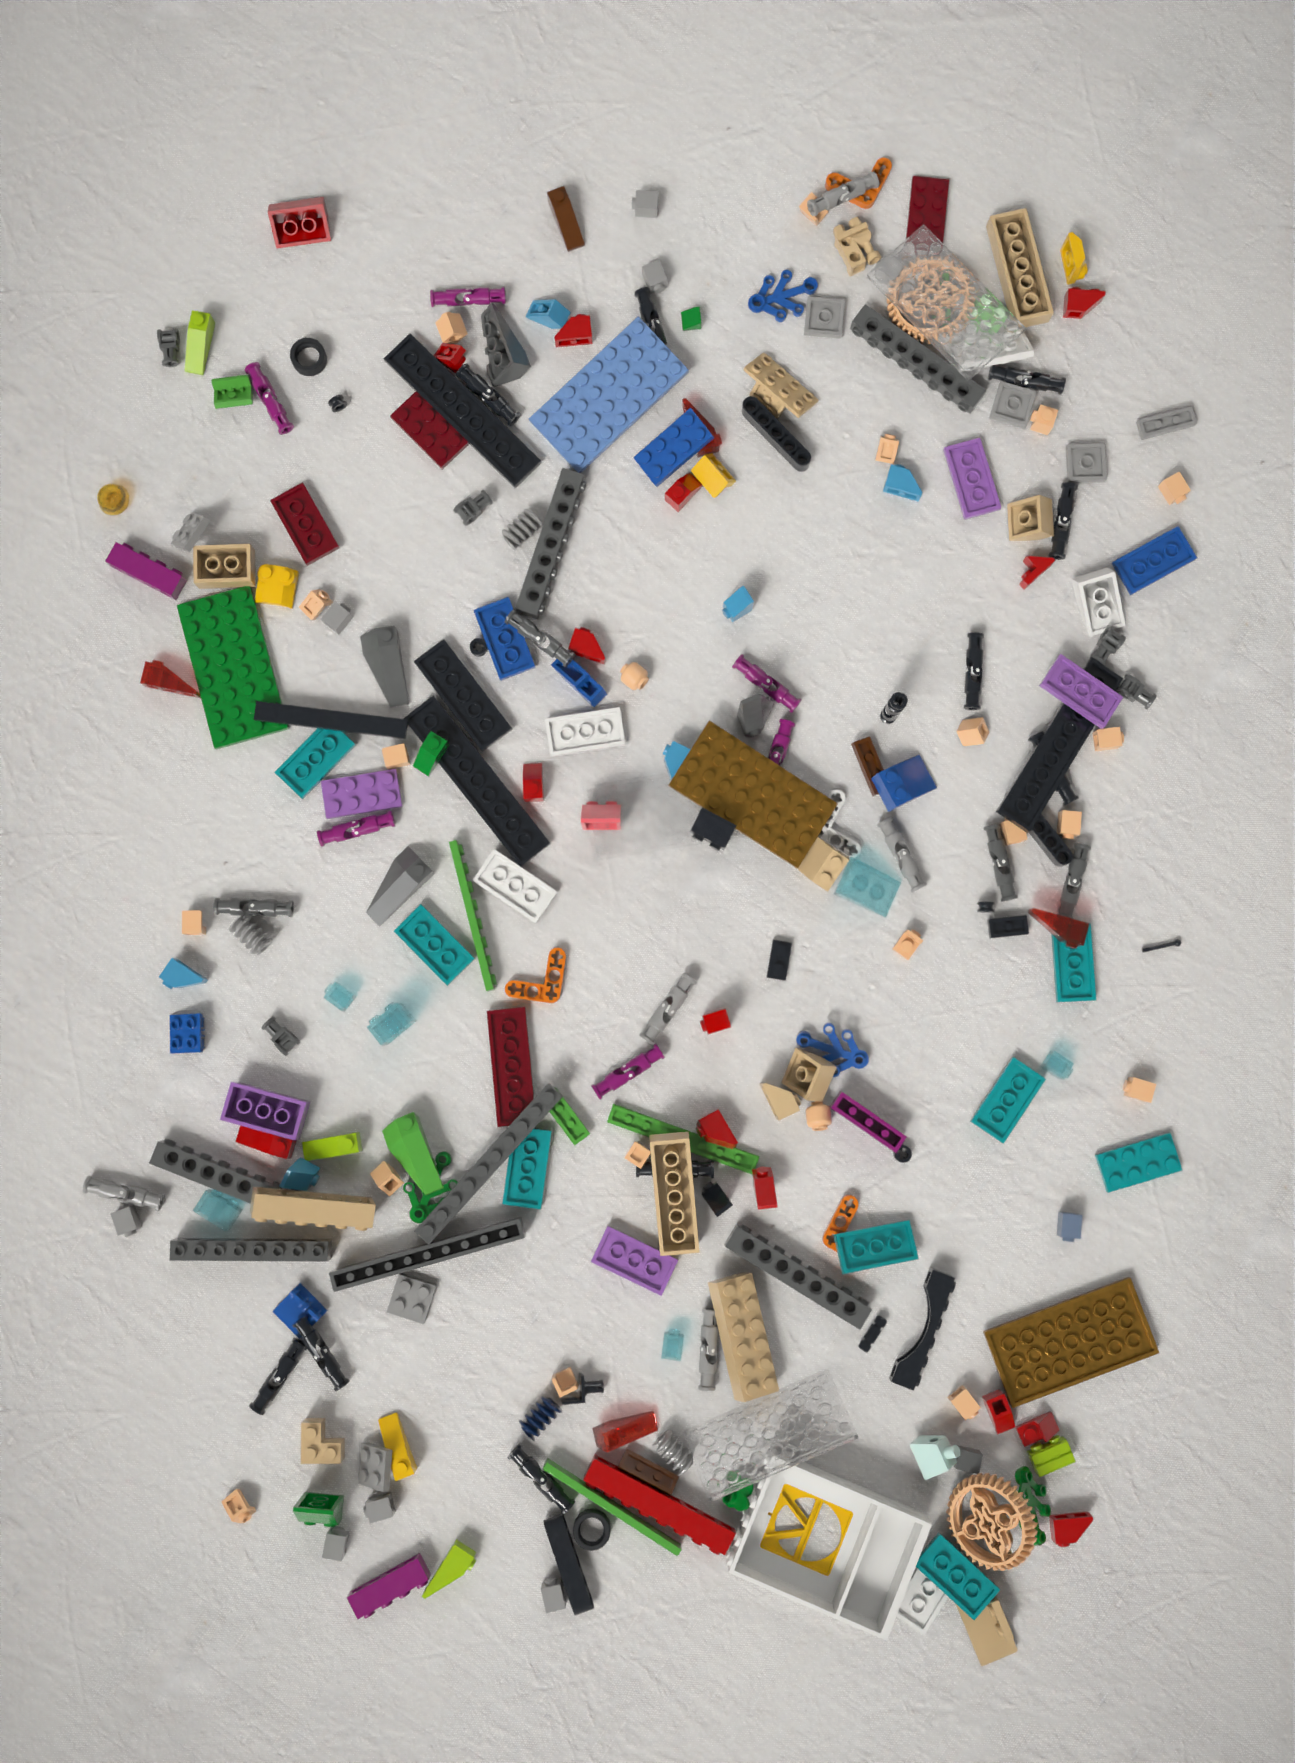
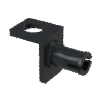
M579 1373L580 1397L561 1398V1403L563 1405L586 1403L585 1396L587 1394L604 1393V1388H602L604 1386L603 1380L586 1382L584 1375Z

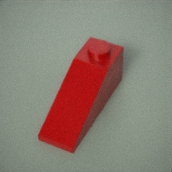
M240 1125L235 1142L273 1156L290 1159L292 1158L297 1140Z

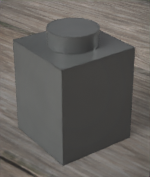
M957 1445L960 1448V1456L956 1458L957 1463L954 1465V1468L978 1474L983 1454L980 1450Z

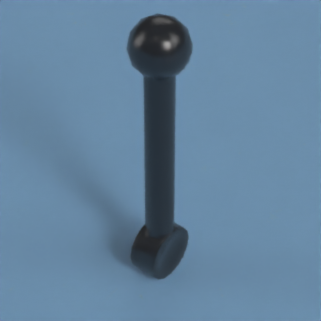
M1176 939L1174 942L1143 948L1142 953L1174 945L1179 947L1181 940Z

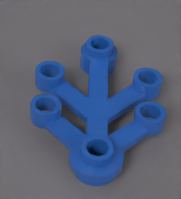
M784 270L773 294L766 296L768 289L774 286L775 281L773 276L767 275L764 277L759 293L749 298L748 307L754 313L764 311L774 316L777 322H783L786 319L785 310H778L768 305L775 302L791 310L794 316L800 317L804 311L803 305L795 304L787 300V298L803 293L808 295L814 294L817 291L818 282L815 278L808 277L804 280L803 285L783 291L786 284L792 279L791 271ZM787 274L789 278L786 279L783 275ZM766 280H771L772 283L767 284ZM807 286H812L813 289H812V290H809V289H807L806 287H807ZM758 302L760 306H755L754 303ZM800 308L801 312H796L795 309ZM783 314L784 317L779 318L777 315Z
M826 1023L823 1026V1032L828 1035L832 1045L812 1039L811 1034L807 1031H801L797 1034L796 1042L800 1047L806 1048L810 1046L828 1052L829 1054L822 1056V1058L829 1062L840 1057L848 1059L838 1065L833 1064L838 1070L833 1077L839 1076L840 1072L850 1067L862 1069L869 1062L868 1054L864 1050L858 1049L853 1039V1032L850 1029L843 1030L841 1036L848 1043L851 1052L843 1049L832 1023ZM827 1026H831L833 1030L831 1032H827L825 1028ZM848 1032L851 1034V1037L845 1038L844 1034ZM801 1038H807V1043H802L800 1041ZM857 1057L863 1058L862 1062H856L855 1059Z

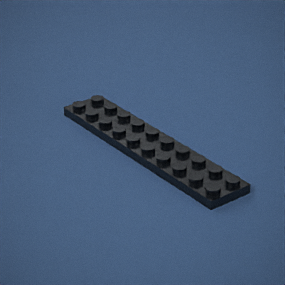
M411 333L383 358L415 392L424 398L514 488L520 485L542 463L518 437Z
M1093 657L1089 659L1084 667L1086 672L1114 691L1117 690L1123 680L1121 676ZM1062 703L996 812L1026 833H1029L1095 724Z
M434 695L403 718L408 720V725L422 743L430 731L449 743V747L438 763L520 867L551 844Z

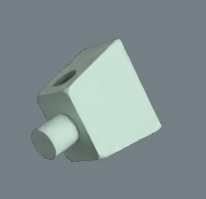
M921 1435L909 1444L925 1480L948 1471L957 1463L956 1458L960 1456V1448L957 1445L951 1446L944 1435Z

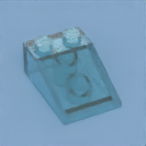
M850 857L833 894L886 918L901 882L868 864Z

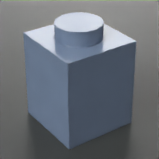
M1058 1212L1057 1236L1063 1237L1062 1241L1074 1242V1239H1081L1082 1215Z

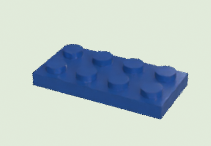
M689 408L633 458L652 483L658 487L715 437L692 408Z
M1179 526L1113 561L1111 564L1131 596L1195 561L1197 556Z
M509 597L473 610L500 681L536 668L525 638L517 632L516 628L505 623L506 617L513 610Z

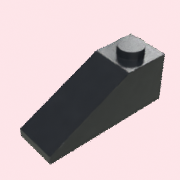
M710 1181L702 1188L704 1191L701 1195L716 1217L733 1206L731 1200L717 1182L712 1183Z

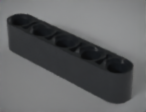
M752 396L745 398L741 410L744 418L795 470L799 472L806 471L811 461L809 451L757 398ZM752 405L755 409L748 410L746 406ZM764 418L768 422L763 424L759 422V419ZM776 431L779 432L781 436L774 437L771 433ZM792 445L794 449L787 450L784 446ZM804 458L807 462L802 464L797 459Z
M1041 814L1036 823L1041 824L1042 831H1036L1033 826L1029 834L1055 866L1063 867L1072 861L1073 854ZM1047 838H1051L1054 841L1053 847L1047 845ZM1059 853H1063L1066 856L1065 862L1059 860Z
M559 1514L543 1520L574 1615L576 1616L594 1609L593 1599L564 1515Z

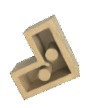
M305 1418L301 1423V1464H341L345 1458V1438H325V1418Z

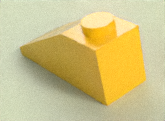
M395 1412L378 1419L385 1448L392 1450L391 1470L395 1481L415 1474L417 1466L398 1413Z

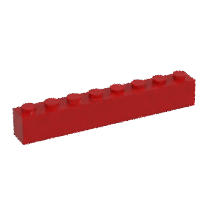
M594 1454L583 1478L588 1487L592 1489L599 1488L605 1496L611 1499L616 1497L621 1500V1504L628 1508L634 1507L638 1509L641 1515L655 1518L658 1524L674 1528L673 1531L678 1535L691 1537V1540L697 1545L702 1546L704 1544L708 1546L709 1550L716 1555H720V1553L726 1555L736 1535L734 1527L673 1495L668 1496L618 1469L617 1465Z

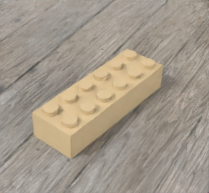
M1024 208L990 216L986 229L1012 330L1048 323L1054 312L1027 209Z
M689 1132L649 1135L660 1256L700 1253Z
M253 1187L250 1213L251 1218H255L257 1222H267L268 1219L275 1220V1223L287 1224V1221H292L296 1225L306 1226L307 1223H315L317 1227L335 1225V1228L347 1229V1226L355 1227L356 1230L366 1231L367 1228H373L376 1204L372 1197Z
M741 1272L708 1282L734 1400L747 1402L778 1392L779 1387L752 1273Z

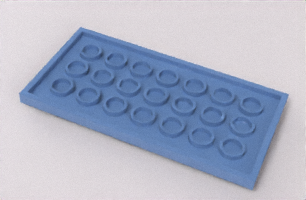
M638 316L529 418V421L576 472L581 473L686 376L689 370Z

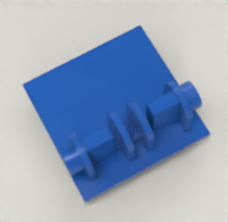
M203 1014L170 1015V1054L203 1052L205 1048L204 1039H201V1037H205V1035H201V1031H205V1029H201V1027H204L205 1017H203Z
M299 1283L272 1312L300 1339L302 1336L296 1328H293L292 1324L307 1315V1320L313 1326L328 1310Z

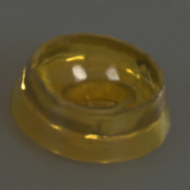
M119 484L104 485L97 494L98 505L105 514L118 515L129 504L128 491Z

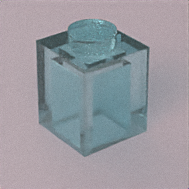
M334 982V984L330 983L324 991L326 994L323 997L339 1010L345 1012L356 998V995L340 983Z
M1049 1051L1040 1067L1059 1080H1064L1072 1074L1074 1063L1056 1051Z
M669 1329L668 1332L664 1331L661 1359L681 1361L684 1334H680L679 1330Z

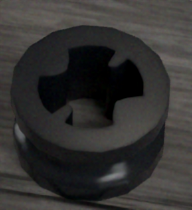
M336 395L328 401L334 413L343 410L347 406V402L343 401V395Z
M476 638L470 643V651L474 656L481 657L486 654L487 645L484 640ZM477 643L480 646H484L481 647L482 651L478 652V650H473V648H476L475 644Z
M977 902V905H979L977 912H995V909H993L995 902Z
M901 1145L899 1150L902 1151V1148H905L907 1157L900 1159L898 1151L897 1153L893 1152V1155L897 1161L905 1163L911 1159L912 1152L909 1147Z

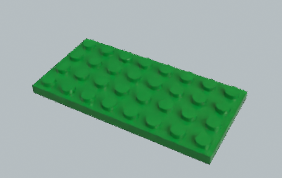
M244 586L177 605L214 749H221L289 730L288 725L254 720L256 701L282 704L252 588Z

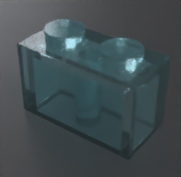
M215 1189L206 1190L193 1211L225 1232L230 1230L243 1209L239 1207L240 1204L238 1202L222 1197V1192Z

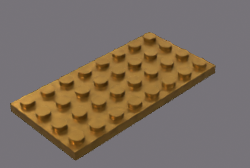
M710 720L668 784L670 788L698 806L737 825L735 828L737 831L795 868L800 866L838 805L837 802Z
M1130 1277L983 1331L1012 1408L1159 1354L1158 1347Z

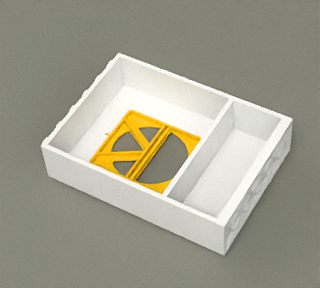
M772 1448L771 1452L765 1455L763 1472L759 1471L755 1482L757 1487L748 1498L750 1502L749 1508L743 1511L741 1515V1527L735 1530L736 1535L733 1539L735 1540L733 1547H729L725 1559H727L726 1565H728L729 1573L887 1641L932 1524L925 1513L801 1460H793ZM795 1499H815L808 1519L795 1503ZM824 1502L835 1512L841 1525L839 1544L829 1556L817 1561L801 1560ZM784 1505H788L804 1528L775 1531L777 1515ZM800 1537L793 1556L788 1554L779 1544L780 1539Z

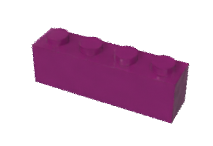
M115 542L105 560L110 567L177 600L187 582L182 576V572L175 568L172 570L166 568L167 565L156 559L155 562L150 560L149 555L142 551L139 553L133 551L134 548L123 542L121 545Z
M839 1091L829 1106L833 1111L892 1152L897 1153L907 1136L841 1091Z
M418 1553L350 1591L347 1600L357 1620L363 1616L366 1619L373 1615L379 1607L384 1609L393 1603L392 1600L399 1597L402 1599L406 1597L413 1588L417 1587V1589L424 1587L428 1583L431 1573L422 1555Z

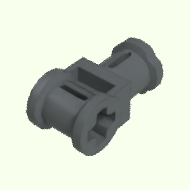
M177 328L166 331L158 329L157 339L159 348L163 352L162 365L176 367L179 365L176 352H179L180 345L179 331Z
M482 490L481 494L473 500L469 497L467 500L457 504L453 511L458 513L463 520V524L467 526L482 514L481 510L488 504L492 505L493 502L489 495Z
M1108 626L1102 632L1100 640L1096 644L1099 648L1090 658L1093 657L1103 665H1106L1105 661L1109 655L1116 653L1125 642L1126 637L1115 632L1112 626Z
M1126 674L1124 676L1125 680L1115 692L1131 702L1138 701L1145 706V709H1148L1157 695H1152L1144 690L1145 685L1140 683L1134 676Z
M273 1016L263 1024L261 1029L266 1030L272 1036L270 1040L283 1055L287 1056L289 1054L288 1051L296 1044H299L300 1040L286 1027L282 1028Z

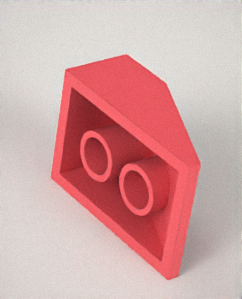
M596 801L586 802V805H582L581 811L582 829L621 830V805H617L615 801H607L606 805H598Z

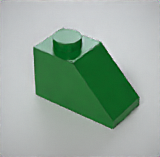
M430 731L418 751L413 767L429 777L449 747V743Z

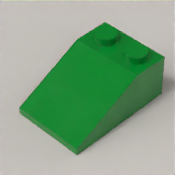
M305 1492L294 1505L293 1513L297 1520L304 1522L305 1525L311 1526L321 1523L325 1527H335L342 1520L344 1495Z

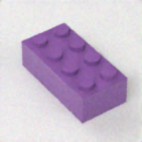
M233 1081L230 1083L220 1120L284 1138L299 1140L310 1101Z

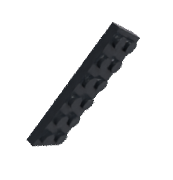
M444 639L414 661L482 752L513 730Z

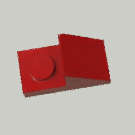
M442 343L433 356L442 365L457 373L466 360L463 356L466 350L461 345Z
M1026 556L1023 563L1029 570L1021 576L1023 580L1019 585L1022 589L1025 590L1056 560L1051 557Z
M1051 1411L1015 1426L1024 1447L1042 1439L1047 1442L1059 1431Z

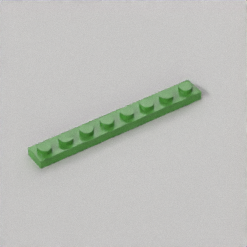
M454 840L450 841L449 845L485 989L489 992L495 990L494 985H497L495 974H491L490 967L493 966L490 955H486L485 948H488L486 937L481 935L480 930L483 929L481 918H477L476 911L479 909L476 899H472L471 892H474L472 881L467 879L466 874H469L467 862L463 863L462 855H465L463 845Z

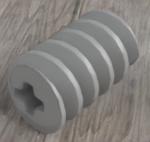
M528 509L524 510L525 516L522 514L518 515L519 521L513 520L514 526L511 524L507 525L508 531L502 530L503 538L515 551V543L521 546L520 539L527 541L526 533L532 536L531 529L538 531L536 524L543 526L542 521Z
M243 914L231 924L229 931L235 932L234 936L240 938L241 943H246L245 947L247 949L251 948L250 952L252 954L257 953L259 955L267 949L273 939L271 938L266 941L267 933L260 935L262 928L255 930L254 928L257 923L249 924L251 917L244 919L245 914Z
M668 1430L661 1434L652 1446L659 1445L656 1452L663 1450L664 1452L661 1457L669 1456L667 1464L674 1462L675 1464L672 1469L676 1470L679 1468L678 1476H681L693 1464L694 1454H688L689 1449L687 1447L683 1448V1442L677 1443L678 1437H671L673 1431Z

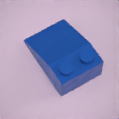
M920 755L893 765L871 778L888 812L937 788Z

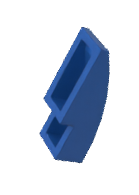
M558 659L551 664L557 673L591 706L595 707L607 695L604 688L591 678L589 673L574 660L566 668Z

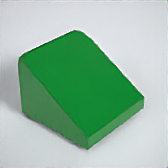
M700 306L681 312L683 331L701 329Z

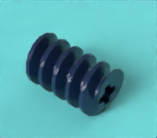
M542 1396L543 1404L535 1403L538 1408L537 1410L530 1408L532 1416L525 1414L526 1422L519 1420L522 1430L533 1441H535L534 1435L538 1437L541 1435L540 1430L544 1431L546 1429L545 1424L550 1425L552 1423L550 1417L556 1419V1412L562 1413V1409L550 1397L547 1399Z

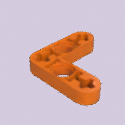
M888 158L878 159L871 171L875 172L878 176L879 187L871 188L865 194L860 195L859 198L849 200V202L864 209H869L874 205L892 168V163ZM883 165H885L886 168L883 170L882 174L880 175V174H879L880 167H882ZM831 173L826 178L825 188L830 191L838 188L842 183L845 184L852 180L838 173ZM836 180L837 183H835L834 186L831 185V182ZM866 196H869V200L865 202L864 198H866Z
M554 948L549 952L544 984L511 980L505 985L506 994L509 997L545 1003L557 1002L561 996L566 963L564 950ZM557 951H560V955L563 956L562 959L558 960V965H562L561 969L550 967L551 963L555 965V958H552V954H556ZM552 970H557L560 973V978L557 981H552L549 978V973ZM548 982L559 984V988L554 987V993H557V997H553V1000H549V996H546V993L551 991V986H547ZM513 984H516L517 988H522V984L526 985L524 997L520 996L522 992L518 991L512 995L508 988L512 987ZM535 986L538 989L536 997L528 996L527 990L529 987Z
M852 1195L842 1197L822 1236L823 1243L836 1252L835 1242L828 1244L829 1240L826 1237L827 1235L831 1236L832 1234L846 1232L858 1209V1200ZM853 1199L854 1207H849L847 1213H850L849 1217L839 1212L840 1209L845 1210V1200ZM838 1216H843L846 1219V1223L842 1227H838L835 1224V1219Z

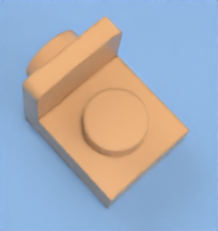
M885 434L884 437L880 436L876 461L894 464L899 440L895 439V435Z
M312 590L299 608L311 620H315L323 609L331 605L333 601L324 590Z
M913 929L911 931L905 930L892 950L906 960H909L917 947L923 942L920 938L921 935Z
M240 1489L234 1490L221 1501L232 1522L245 1523L256 1512L255 1507L249 1506Z

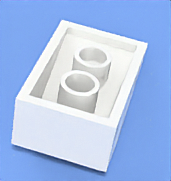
M1107 567L1071 579L1075 598L1089 637L1102 633L1108 626H1112L1113 629L1126 626L1115 571Z

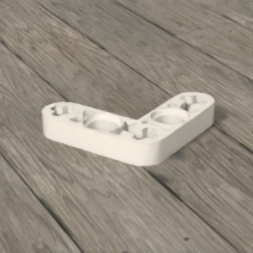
M833 790L828 797L834 800L831 796L838 794L840 795L839 799L841 802H837V811L834 809L832 819L826 822L828 827L824 825L821 830L823 835L818 837L831 845L830 838L838 836L840 838V845L833 847L849 856V859H855L861 852L860 845L831 829L845 802L844 793L840 790ZM844 840L848 842L846 843V846H855V851H857V853H853L852 855L848 854L849 850L845 847L843 848V851L840 850V848L844 844Z

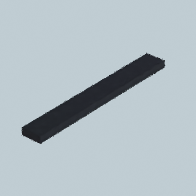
M256 701L254 720L260 722L406 739L408 728L407 719Z

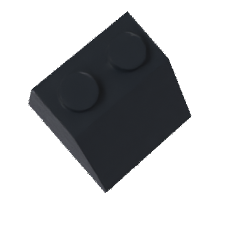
M701 808L690 833L693 834L692 837L700 842L705 840L710 843L709 846L720 851V849L725 850L737 825Z

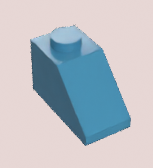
M556 299L533 300L525 317L551 329H561L568 321L571 312Z
M899 464L890 466L883 492L919 502L922 491L910 470L905 469L903 465Z
M745 586L740 587L723 602L724 609H722V612L732 622L752 611L754 600Z
M675 741L671 745L667 744L663 755H665L664 763L670 780H672L691 750Z
M171 958L159 975V978L163 980L162 984L170 989L173 987L184 988L204 984L208 981V979L176 958Z
M300 1157L287 1169L280 1187L307 1191L311 1186L317 1184L320 1178L318 1175L320 1168Z

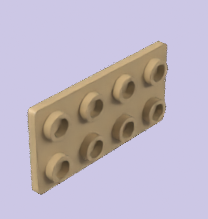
M766 353L759 355L743 369L756 381L749 395L757 398L776 419L782 415L785 408L791 411L797 418H800L819 401Z
M996 1596L975 1620L969 1617L956 1604L981 1666H985L1018 1651L1013 1640L1014 1636Z

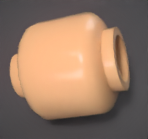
M632 662L629 665L626 663L620 671L622 683L631 690H641L649 680L647 670L637 662Z
M815 1101L806 1108L805 1113L808 1127L812 1128L813 1131L827 1130L828 1126L832 1123L830 1107L821 1101Z

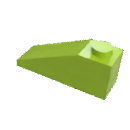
M194 310L191 312L187 332L185 372L204 375L216 324L209 313Z
M360 1132L302 1142L304 1159L306 1161L363 1151Z
M456 1539L425 1588L422 1598L426 1599L465 1574L466 1570L471 1571L477 1561L474 1559L476 1551Z

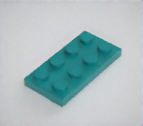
M316 729L274 773L301 799H304L356 744L341 731Z
M422 904L394 930L406 945L447 986L475 960Z
M1091 923L1052 925L1051 938L1056 1003L1096 1001Z
M1012 1057L970 1122L1004 1144L1046 1079Z
M533 1129L509 1156L502 1204L534 1209L542 1208L552 1131Z
M1165 1133L1095 1154L1107 1193L1183 1171L1171 1133Z
M910 1220L833 1235L842 1275L919 1259Z
M938 1533L920 1554L916 1567L973 1620L979 1616L1000 1591V1588L941 1533Z

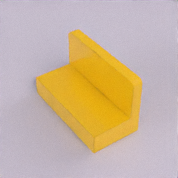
M713 453L704 455L691 469L694 476L713 498L736 482Z

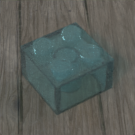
M392 1002L384 1008L385 1013L382 1015L377 1014L369 1020L370 1025L367 1026V1029L381 1046H387L417 1022L403 1003Z

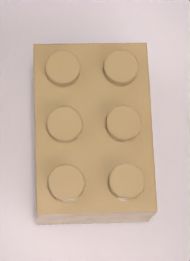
M251 544L194 546V584L199 589L256 587L255 549Z

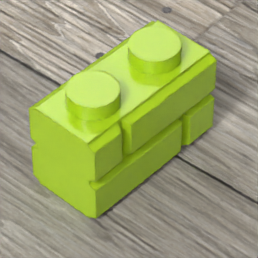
M1059 1435L1053 1436L1045 1444L1036 1443L1030 1447L1031 1450L1027 1451L1034 1471L1039 1477L1076 1462L1068 1441Z

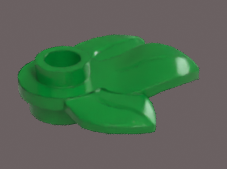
M739 1471L734 1473L729 1480V1488L723 1492V1503L727 1507L735 1508L737 1511L747 1510L750 1505L748 1497L753 1492V1481L749 1479L742 1480Z

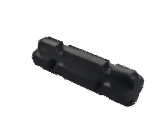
M880 1315L875 1318V1324H872L864 1335V1341L861 1340L858 1345L864 1352H869L872 1347L871 1343L874 1344L882 1331L881 1328H884L887 1324V1320Z

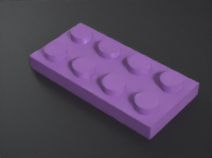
M977 438L944 447V455L964 520L1001 510V504L981 439Z
M1062 654L1058 655L1039 685L1101 729L1106 726L1123 699V696Z
M397 769L321 781L326 819L403 807Z
M607 1226L591 1262L662 1296L678 1259L671 1255L660 1256V1250L613 1227Z

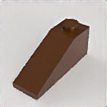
M562 186L548 191V204L567 251L585 246L565 187Z

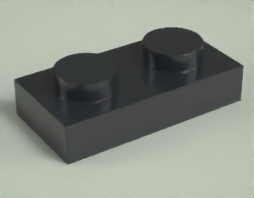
M1027 915L987 920L989 939L1029 934Z
M772 940L766 978L786 981L792 943Z

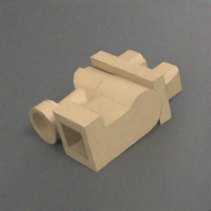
M858 217L849 221L850 229L845 231L841 224L833 229L834 245L847 267L849 277L865 270L866 261L868 265H873L882 258L879 251H874L870 242L871 232L868 229L867 223H862ZM862 248L867 254L866 259L860 250Z

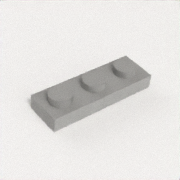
M1192 406L1140 419L1136 424L1141 440L1193 427L1197 424Z

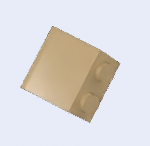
M1037 495L1007 504L1009 541L1041 540L1054 536L1052 499Z
M817 837L797 869L812 882L828 892L850 857L820 837Z
M795 1048L781 1083L808 1101L822 1102L837 1067L820 1056Z
M764 1082L760 1083L777 1120L800 1111L799 1106L801 1102L797 1094H792V1092Z

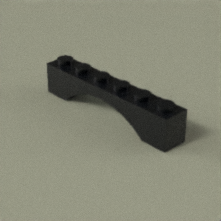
M929 1268L923 1284L927 1299L925 1326L914 1346L903 1356L895 1360L889 1376L891 1382L913 1391L915 1386H919L922 1377L920 1372L922 1367L925 1368L928 1362V1350L932 1349L935 1343V1331L939 1330L942 1324V1319H940L942 1312H945L949 1305V1300H947L949 1293H953L956 1286L953 1276L934 1268Z

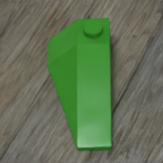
M414 1112L395 1119L382 1130L388 1149L425 1195L444 1188L418 1115Z

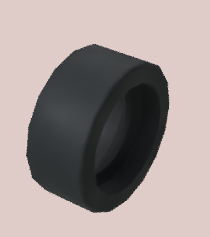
M304 337L297 340L290 349L291 362L299 374L315 376L324 370L327 364V355L323 345L318 340ZM305 348H315L319 353L318 361L312 366H302L298 362V355Z
M593 1508L579 1513L574 1522L573 1536L581 1548L589 1551L599 1550L609 1540L611 1526L605 1513ZM587 1518H596L603 1525V1535L597 1541H587L581 1535V1524Z

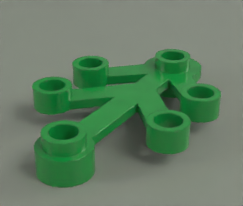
M447 1151L439 1152L436 1155L435 1161L439 1175H441L444 1167L448 1166L452 1161V1157ZM441 1156L446 1157L447 1160L445 1163L440 1162ZM451 1179L447 1184L443 1185V1189L429 1195H425L422 1192L423 1196L420 1202L415 1193V1184L410 1181L406 1182L403 1190L408 1194L412 1204L409 1212L411 1220L415 1223H422L444 1199L442 1198L438 1203L427 1206L430 1198L451 1191L450 1182H455L457 1185L458 1181ZM407 1184H411L413 1186L412 1191H407ZM417 1210L422 1211V1217L416 1216Z
M1027 1466L1016 1469L1015 1480L1019 1485L1018 1493L1023 1492V1499H1029L1027 1505L1033 1507L1030 1512L1036 1515L1033 1521L1038 1523L1036 1510L1041 1517H1049L1051 1515V1508L1049 1504H1042L1032 1494L1031 1489L1034 1490L1037 1497H1045L1047 1493L1046 1486L1044 1484H1037L1033 1480L1032 1472ZM1038 1523L1034 1528L1038 1531L1035 1536L1037 1538L1034 1543L1035 1546H1041L1046 1541V1534L1039 1528Z

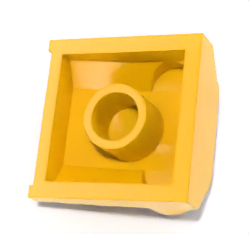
M1070 232L1060 249L1067 285L1074 284L1076 280L1084 279L1088 271L1082 240L1073 232Z
M260 565L257 571L258 582L255 603L293 609L299 572L283 566Z

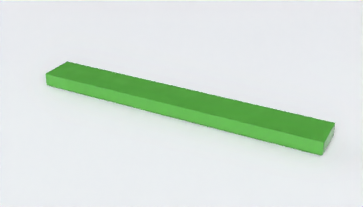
M613 1104L607 1120L608 1123L647 1137L655 1134L689 1132L691 1153L752 1174V1169L756 1168L760 1157L738 1148L730 1149L706 1142L697 1133Z
M547 1458L543 1470L674 1555H679L682 1550L679 1542L605 1496L597 1489L588 1487L585 1484L586 1482Z

